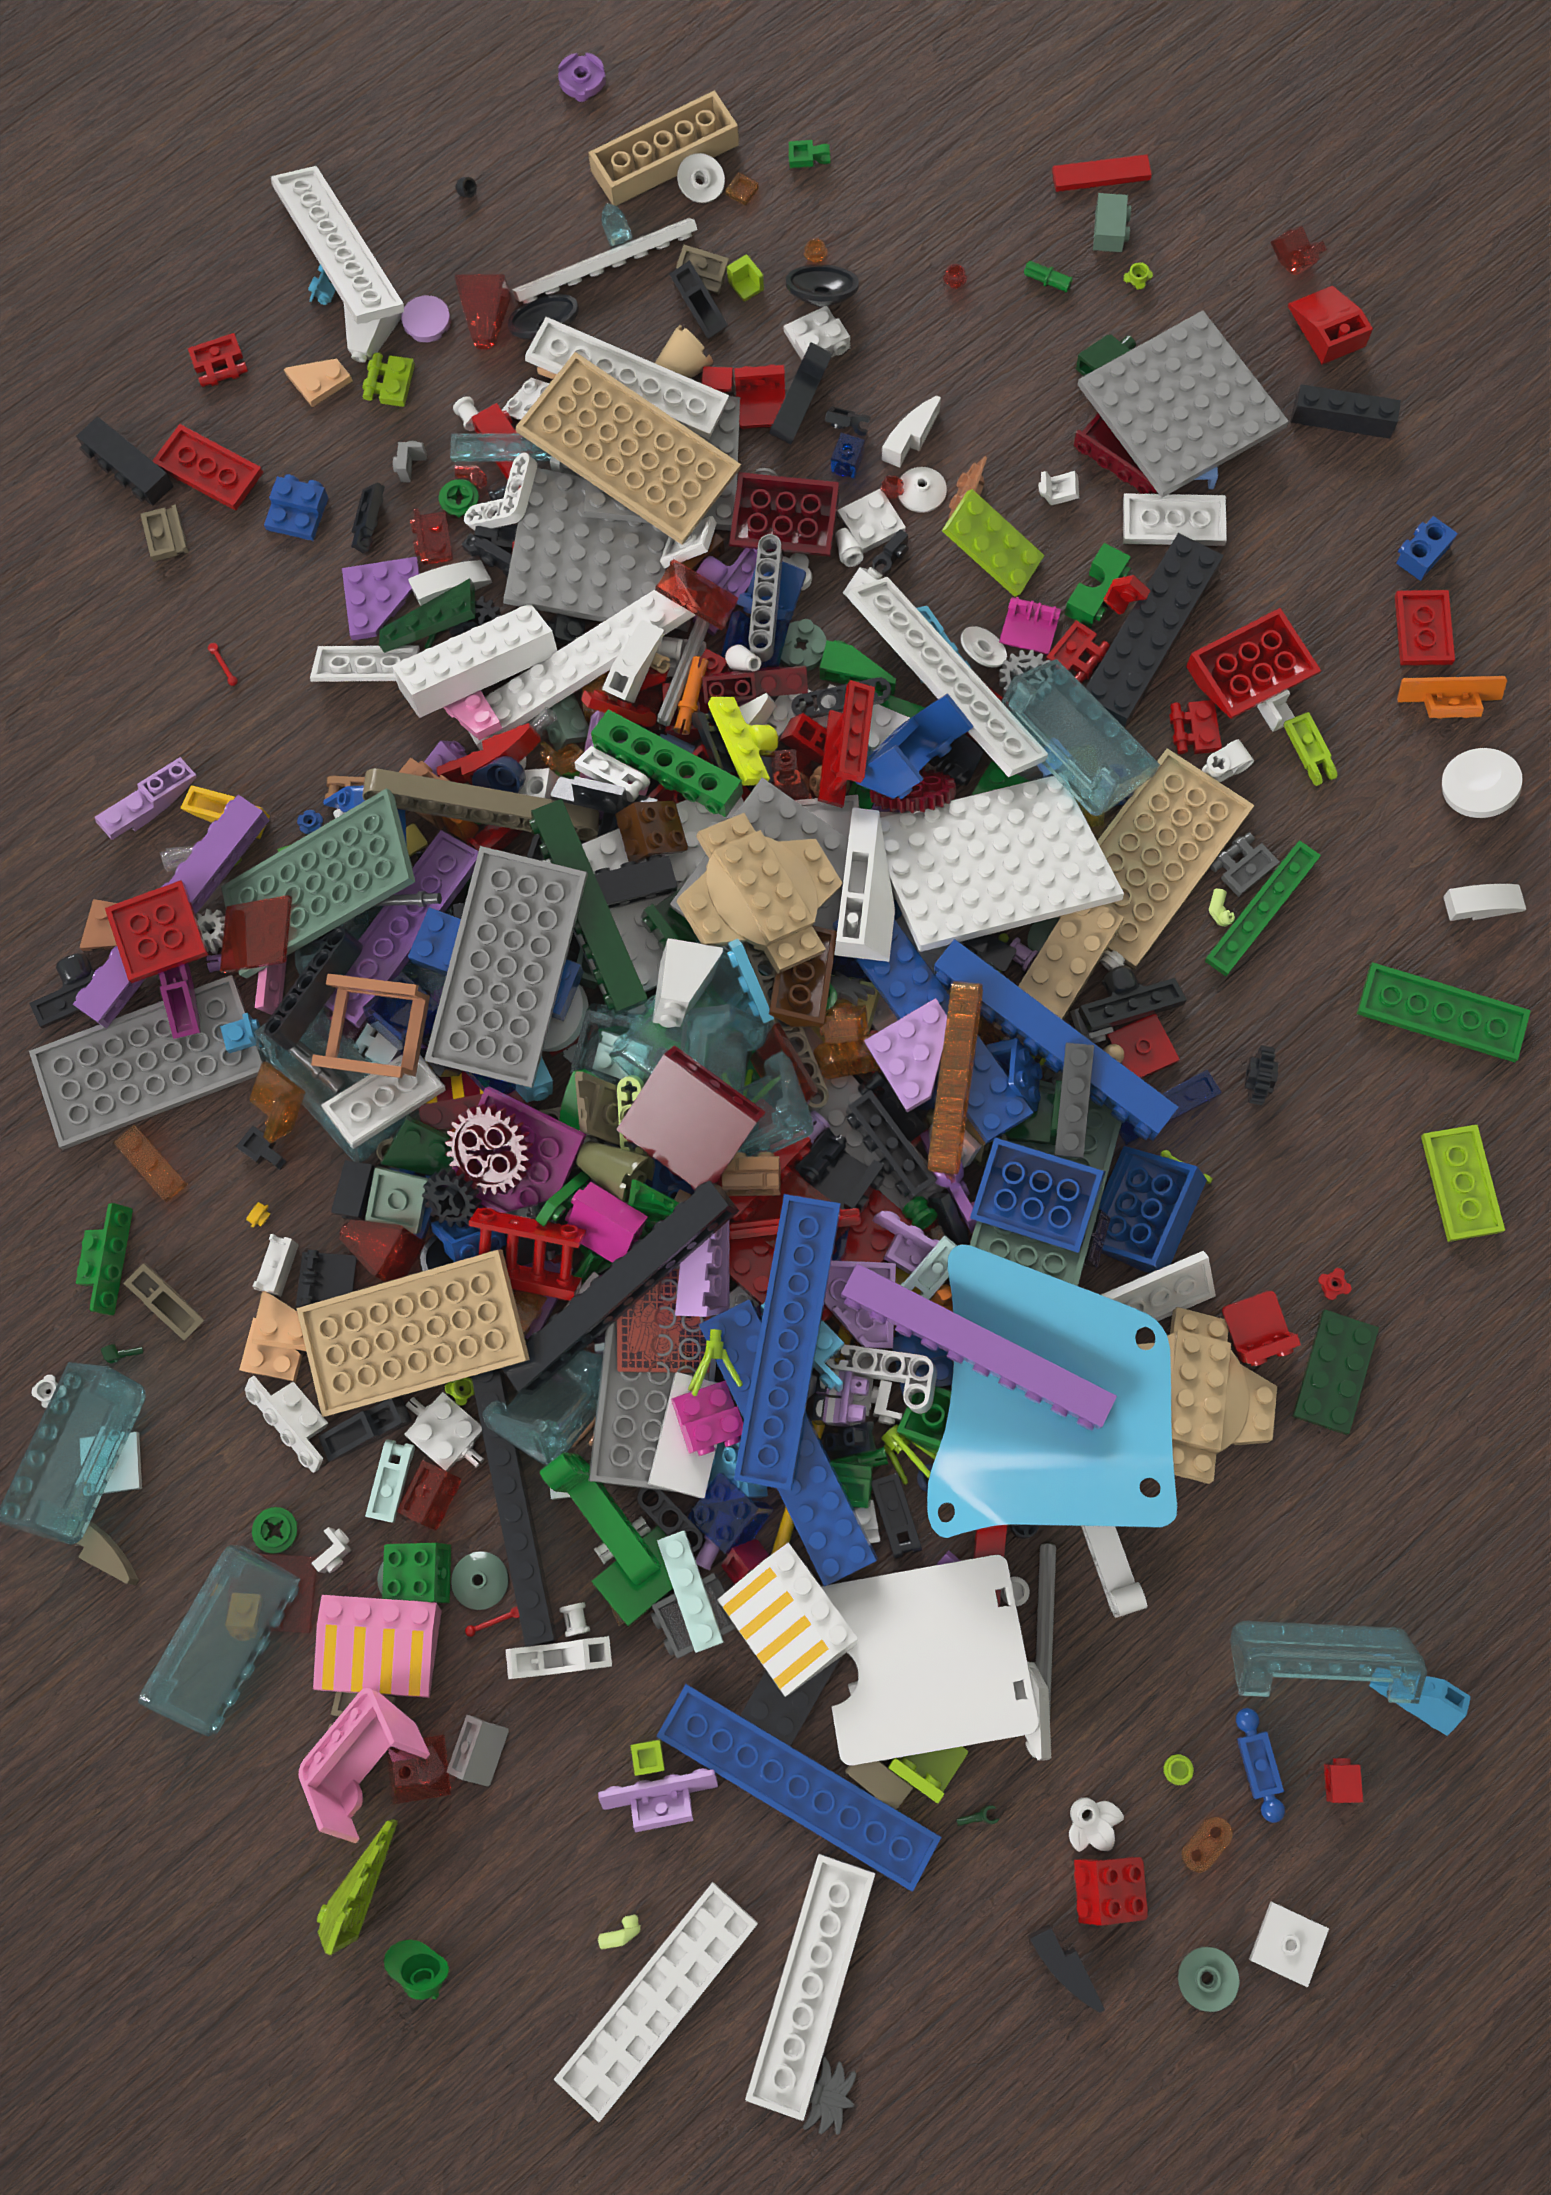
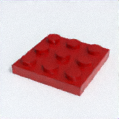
M182 880L105 908L128 981L131 983L209 955Z

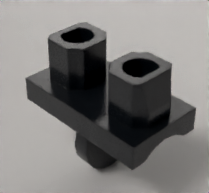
M864 1422L831 1430V1433L824 1436L825 1450L833 1452V1459L876 1451L875 1437L872 1435L873 1422Z

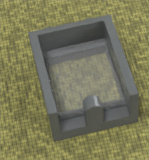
M713 1573L703 1578L702 1581L720 1633L724 1636L737 1629L717 1601L726 1592L717 1574ZM673 1594L652 1605L655 1612L651 1613V1617L658 1629L663 1628L667 1639L663 1641L671 1656L675 1654L677 1659H680L695 1651L676 1595Z

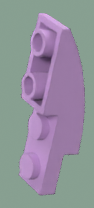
M180 757L137 784V791L95 816L96 823L111 840L130 828L137 831L169 807L197 778L196 774Z

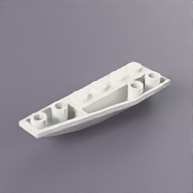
M852 807L834 955L889 962L895 907L880 813L878 810Z

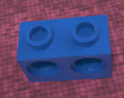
M1434 516L1427 523L1422 522L1413 533L1415 537L1412 541L1407 539L1398 550L1401 555L1396 564L1420 581L1447 552L1458 535L1457 532Z

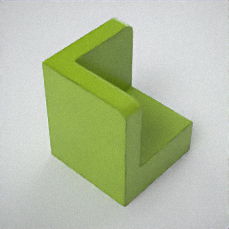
M747 254L727 266L728 283L743 301L749 300L764 290L763 274Z
M661 1739L631 1745L635 1776L665 1770Z

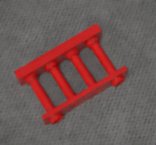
M850 680L846 686L843 713L834 710L829 711L818 793L819 802L843 808L847 780L861 783L865 777L875 687Z
M477 1208L469 1220V1226L481 1228L479 1255L490 1252L492 1231L508 1234L505 1263L512 1289L569 1301L578 1295L582 1285V1278L571 1275L573 1248H579L586 1236V1229L577 1228L570 1224L561 1225L551 1222L543 1227L535 1219L496 1212L491 1208ZM519 1236L535 1239L533 1268L517 1264ZM546 1242L562 1245L560 1273L544 1269Z

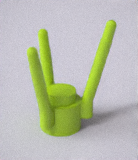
M899 1424L893 1426L881 1439L886 1444L883 1446L885 1452L889 1455L903 1484L907 1485L908 1480L894 1451L897 1454L904 1451L929 1478L931 1472L908 1447L911 1444L910 1440L897 1433ZM912 1442L914 1445H916L923 1452H925L927 1455H929L931 1458L935 1460L937 1454L931 1453L925 1450L924 1448L920 1447L919 1445L915 1444L914 1442Z

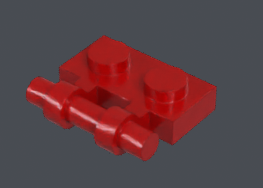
M234 333L188 348L196 373L199 374L205 371L207 375L198 377L201 387L210 384L213 387L219 385V381L231 377L236 379L240 377V374L248 372L245 362L235 365L234 361L243 359V355ZM227 364L228 368L214 372V368Z
M1076 620L1047 655L1046 660H1050V665L1065 676L1071 669L1077 671L1073 682L1081 685L1084 680H1088L1091 677L1095 666L1101 663L1110 648V644L1106 641H1103L1099 646L1094 644L1097 633ZM1085 652L1091 656L1086 663L1080 660Z
M1212 700L1188 702L1187 712L1181 711V705L1178 702L1170 705L1171 713L1169 714V719L1174 727L1172 738L1173 744L1177 746L1178 754L1187 753V745H1193L1194 754L1217 752L1222 748L1215 703ZM1184 724H1190V734L1185 732Z

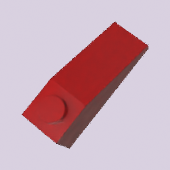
M804 713L791 718L779 740L800 755L822 764L827 729Z

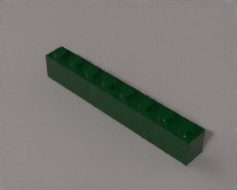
M559 799L531 810L532 819L528 820L533 835L539 834L542 841L539 848L544 860L549 859L552 864L588 873L574 931L576 935L581 934L585 944L582 945L583 952L587 960H593L596 969L592 970L597 984H603L607 994L603 995L608 1010L614 1009L617 1016L646 1004L648 1000L563 800Z

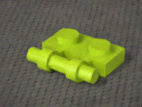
M377 352L373 353V357L369 360L367 366L369 371L368 377L364 380L362 386L364 390L363 398L370 401L373 398V394H379L381 404L405 407L415 367L414 360L411 358L389 356L388 363L384 364L381 363L383 355ZM378 375H384L383 383L377 382Z

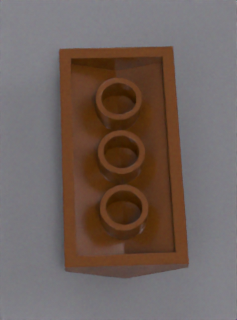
M813 925L812 927L826 948L824 953L779 974L775 971L769 1015L792 1027H820L824 1025L837 931Z

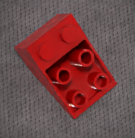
M1330 286L1288 304L1289 310L1322 365L1366 347L1373 330L1362 309L1335 287Z

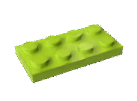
M973 489L966 492L942 530L944 534L1014 597L1021 594L1045 556Z
M1478 1125L1429 1132L1421 1135L1447 1241L1504 1232L1505 1228Z

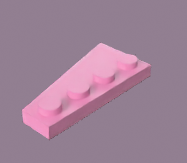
M481 690L443 707L447 714L452 718L455 717L478 740L503 729Z

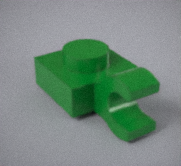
M813 140L789 141L790 168L814 167L813 161H817L820 164L830 163L829 144L813 146Z

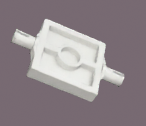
M443 1392L426 1408L415 1397L410 1399L415 1406L408 1401L406 1407L417 1415L415 1423L404 1434L445 1472H448L457 1461L464 1457L475 1468L480 1466L474 1458L480 1463L484 1461V1458L472 1449L475 1441L483 1433L482 1427L477 1421Z

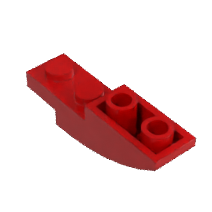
M529 723L520 725L512 730L483 740V750L472 752L467 756L436 767L438 777L442 775L451 782L462 784L469 782L472 785V776L478 769L503 756L511 757L520 762L538 745L541 738Z

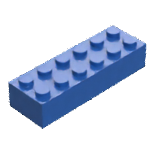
M429 907L408 955L411 962L446 976L461 919ZM567 959L552 1013L553 1018L563 1022L584 973L580 964Z

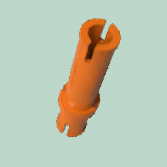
M699 656L692 658L683 698L677 706L679 713L673 731L679 734L681 726L684 724L682 735L690 734L692 714L698 711L696 704L703 682L702 676L705 675L709 663L707 659L702 658L701 665L698 667Z

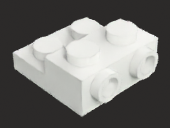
M827 306L784 325V333L801 360L810 342L832 352V357L841 355L847 349H850V336L839 318H834Z

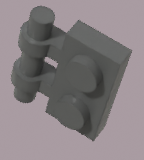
M1250 832L1243 837L1239 836L1232 842L1233 845L1225 852L1221 851L1210 866L1213 872L1218 871L1221 867L1227 870L1221 879L1238 897L1243 895L1280 863L1262 843L1255 849L1250 846L1255 840ZM1239 853L1243 854L1245 857L1236 864L1232 858Z

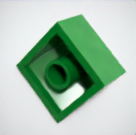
M935 1386L933 1404L925 1413H915L907 1406L897 1433L925 1450L937 1454L946 1428L951 1391ZM922 1392L915 1393L911 1399L912 1404H922L925 1394Z

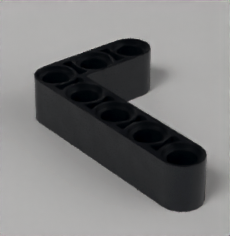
M341 926L332 929L309 943L317 950L316 954L264 1026V1034L284 1050L292 1049L299 1042L336 988L326 985L327 975L345 976L362 952V943Z

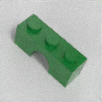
M1103 543L1091 563L1089 576L1097 579L1101 585L1098 587H1088L1079 582L1067 601L1064 615L1079 621L1089 628H1092L1096 620L1100 622L1107 610L1104 597L1113 579L1129 575L1131 568L1128 565L1131 556Z

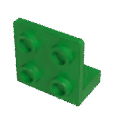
M386 1544L384 1546L382 1599L450 1603L451 1544Z

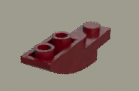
M806 666L759 668L755 672L732 671L702 676L705 703H708L711 697H734L736 701L756 699V697H760L765 693L769 696L808 693Z

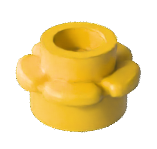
M260 1202L255 1205L246 1218L252 1224L251 1227H255L257 1224L260 1227L263 1226L271 1214L267 1211L269 1205L264 1206Z

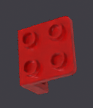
M770 364L761 367L744 366L742 368H734L736 397H740L739 427L742 429L772 427L786 396L784 365Z
M1273 1291L1262 1292L1227 1305L1222 1309L1236 1354L1241 1362L1251 1364V1366H1258L1266 1363L1267 1357L1275 1354L1278 1357L1294 1352L1293 1348L1301 1345L1298 1335L1288 1331L1277 1296Z
M1142 1858L1074 1860V1879L1077 1894L1076 1908L1079 1923L1102 1926L1142 1921L1147 1918L1148 1911Z

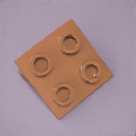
M984 457L978 463H973L969 471L962 473L956 485L959 489L949 504L951 512L948 519H950L967 491L973 489L980 496L985 484L984 477L981 474L987 457Z

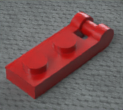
M585 690L581 698L588 708L606 713L609 709L631 722L646 727L653 726L657 720L656 715L646 705L634 707L631 702L618 698L617 701L610 699L608 694L599 690H594L593 693Z

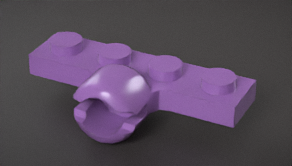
M745 548L731 566H726L713 556H708L699 566L694 578L695 582L708 590L711 594L710 597L716 598L718 601L707 630L712 636L716 634L737 605L739 595L746 593L756 567L758 549ZM698 614L695 615V617L693 618L694 623L696 622Z
M929 1130L921 1133L920 1137L923 1147L930 1158L929 1169L937 1179L935 1183L941 1187H946L950 1196L956 1201L958 1211L970 1233H972L977 1220L970 1219L975 1201L969 1202L967 1196L970 1193L964 1181L961 1180L964 1176L961 1157L957 1153L945 1149L932 1155L930 1151Z

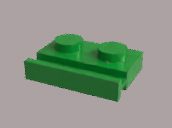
M830 1460L852 1506L869 1508L873 1465Z

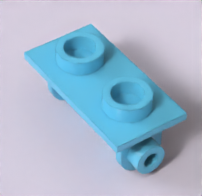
M320 264L318 271L321 274L319 278L314 276L308 289L312 292L309 301L312 302L315 296L318 298L319 303L327 305V303L331 302L336 289L329 282L330 279Z

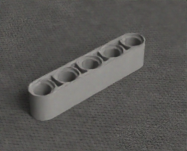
M772 534L763 536L758 543L749 632L750 651L758 656L761 662L769 660L774 653L783 560L781 541L776 535ZM768 549H775L772 553L765 552ZM767 572L773 573V575L768 577L763 576ZM763 596L771 597L769 600H761ZM763 619L769 620V622L766 624L758 623L760 620ZM760 643L767 644L764 648L756 647Z

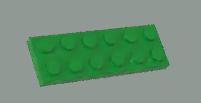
M1372 962L1356 1014L1515 1063L1519 1058L1531 1010Z

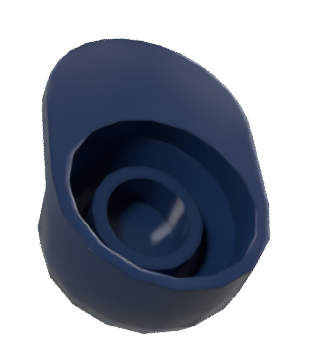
M503 756L478 769L472 776V785L518 793L524 786L526 775L518 761L511 757Z

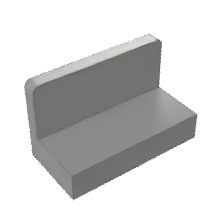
M466 1715L447 1773L464 1781L490 1786L509 1730L477 1717Z

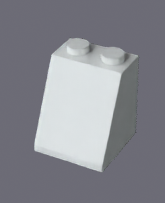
M668 938L659 966L653 1023H658L668 1028L680 1027L713 979L723 953L722 947Z

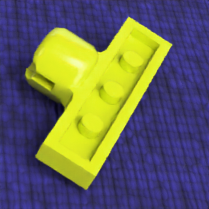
M711 697L708 706L743 786L757 785L761 778L769 781L770 777L761 757L772 756L773 751L778 747V735L775 728L770 725H748L734 697Z

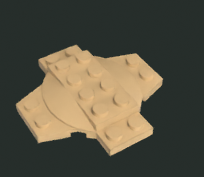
M745 813L698 831L696 837L709 858L706 872L684 891L676 902L701 944L721 947L729 946L728 943L735 939H739L740 942H748L754 945V949L765 952L777 974L824 953L826 948L812 926L815 923L817 909L827 902L841 888L843 883L816 839L776 841L764 836L761 830L756 832Z
M1179 1307L1172 1311L1170 1335H1168L1171 1358V1424L1174 1475L1210 1484L1214 1481L1216 1454L1231 1444L1268 1443L1273 1440L1277 1386L1240 1364L1235 1354L1231 1351V1343L1227 1342L1228 1328L1225 1319ZM1155 1343L1137 1345L1142 1350H1150Z

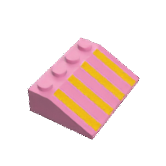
M322 1595L317 1621L313 1689L359 1693L364 1688H370L382 1695L429 1698L442 1612L438 1604L435 1602Z

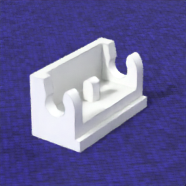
M270 1234V1243L257 1281H254L253 1287L255 1290L266 1291L281 1297L299 1245L290 1238L284 1237L282 1239L274 1234Z

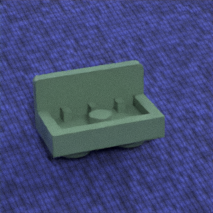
M574 693L539 714V718L544 723L549 740L553 743L556 752H562L567 744L586 742L589 726Z

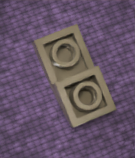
M882 1760L849 1765L845 1770L848 1775L867 1791L895 1810L898 1809L913 1789L909 1782L889 1769Z

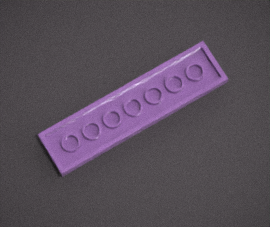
M441 830L412 868L415 883L394 894H417L418 891H426L427 894L440 893L442 896L441 904H428L427 907H419L418 905L384 906L358 940L363 945L362 952L345 976L393 982L410 960L408 958L409 952L428 908L430 907L443 913L447 910L473 875L479 851ZM337 988L324 1005L325 1008L332 1012L334 1011ZM349 992L345 1020L360 1028L382 996Z

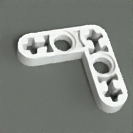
M527 453L519 454L512 464L504 498L471 506L465 513L464 522L474 531L476 526L496 528L519 522L527 509L537 470V461Z

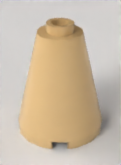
M679 325L655 361V364L691 379L703 371V366L710 367L714 361L710 354L705 357L703 354L705 347L689 330L686 328L683 330L682 326Z

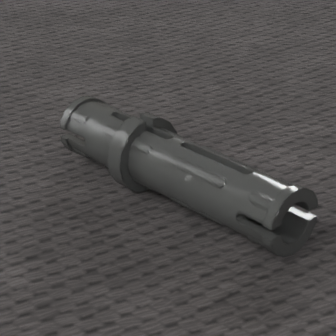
M300 1040L292 1049L287 1050L312 1072V1077L316 1080L320 1079L333 1093H339L347 1084V1081L333 1069L312 1066V1057L316 1054Z

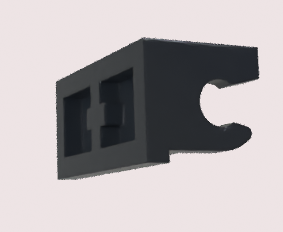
M348 1160L344 1161L331 1213L340 1215L344 1219L369 1223L365 1221L374 1170L376 1168L374 1165Z

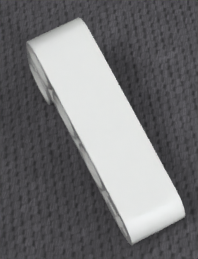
M844 1345L826 1362L832 1370L852 1371L855 1376L905 1383L904 1401L915 1413H925L933 1404L937 1369L926 1356ZM842 1354L846 1359L852 1360L853 1365L847 1360H840L839 1364H837L834 1359L839 1358ZM866 1357H873V1365L868 1369H862V1360ZM901 1361V1368L898 1372L890 1373L888 1371L891 1362ZM920 1365H929V1372L926 1376H916V1370ZM917 1392L924 1393L925 1399L923 1403L913 1405L911 1400L913 1395Z
M1081 1526L1114 1617H1121L1147 1608L1145 1595L1138 1582L1135 1583L1116 1527Z

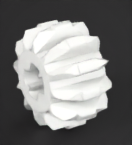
M206 909L205 916L196 913L207 952L211 950L213 954L217 955L219 947L227 950L225 943L233 942L230 935L228 917L226 915L223 916L220 910L212 913L210 909Z

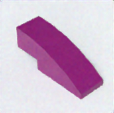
M186 963L159 973L162 985L160 990L173 1039L201 1033L197 1001L189 964Z

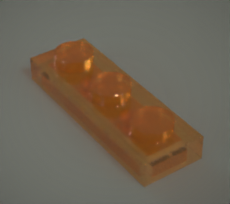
M133 1125L113 1142L165 1202H168L188 1185L136 1125Z

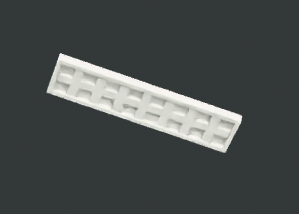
M712 1882L556 2075L554 2080L600 2122L756 1927L758 1922Z

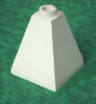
M344 304L347 347L352 354L351 358L363 363L366 362V359L371 360L373 353L379 351L400 321L402 313L372 320L368 323L357 324Z

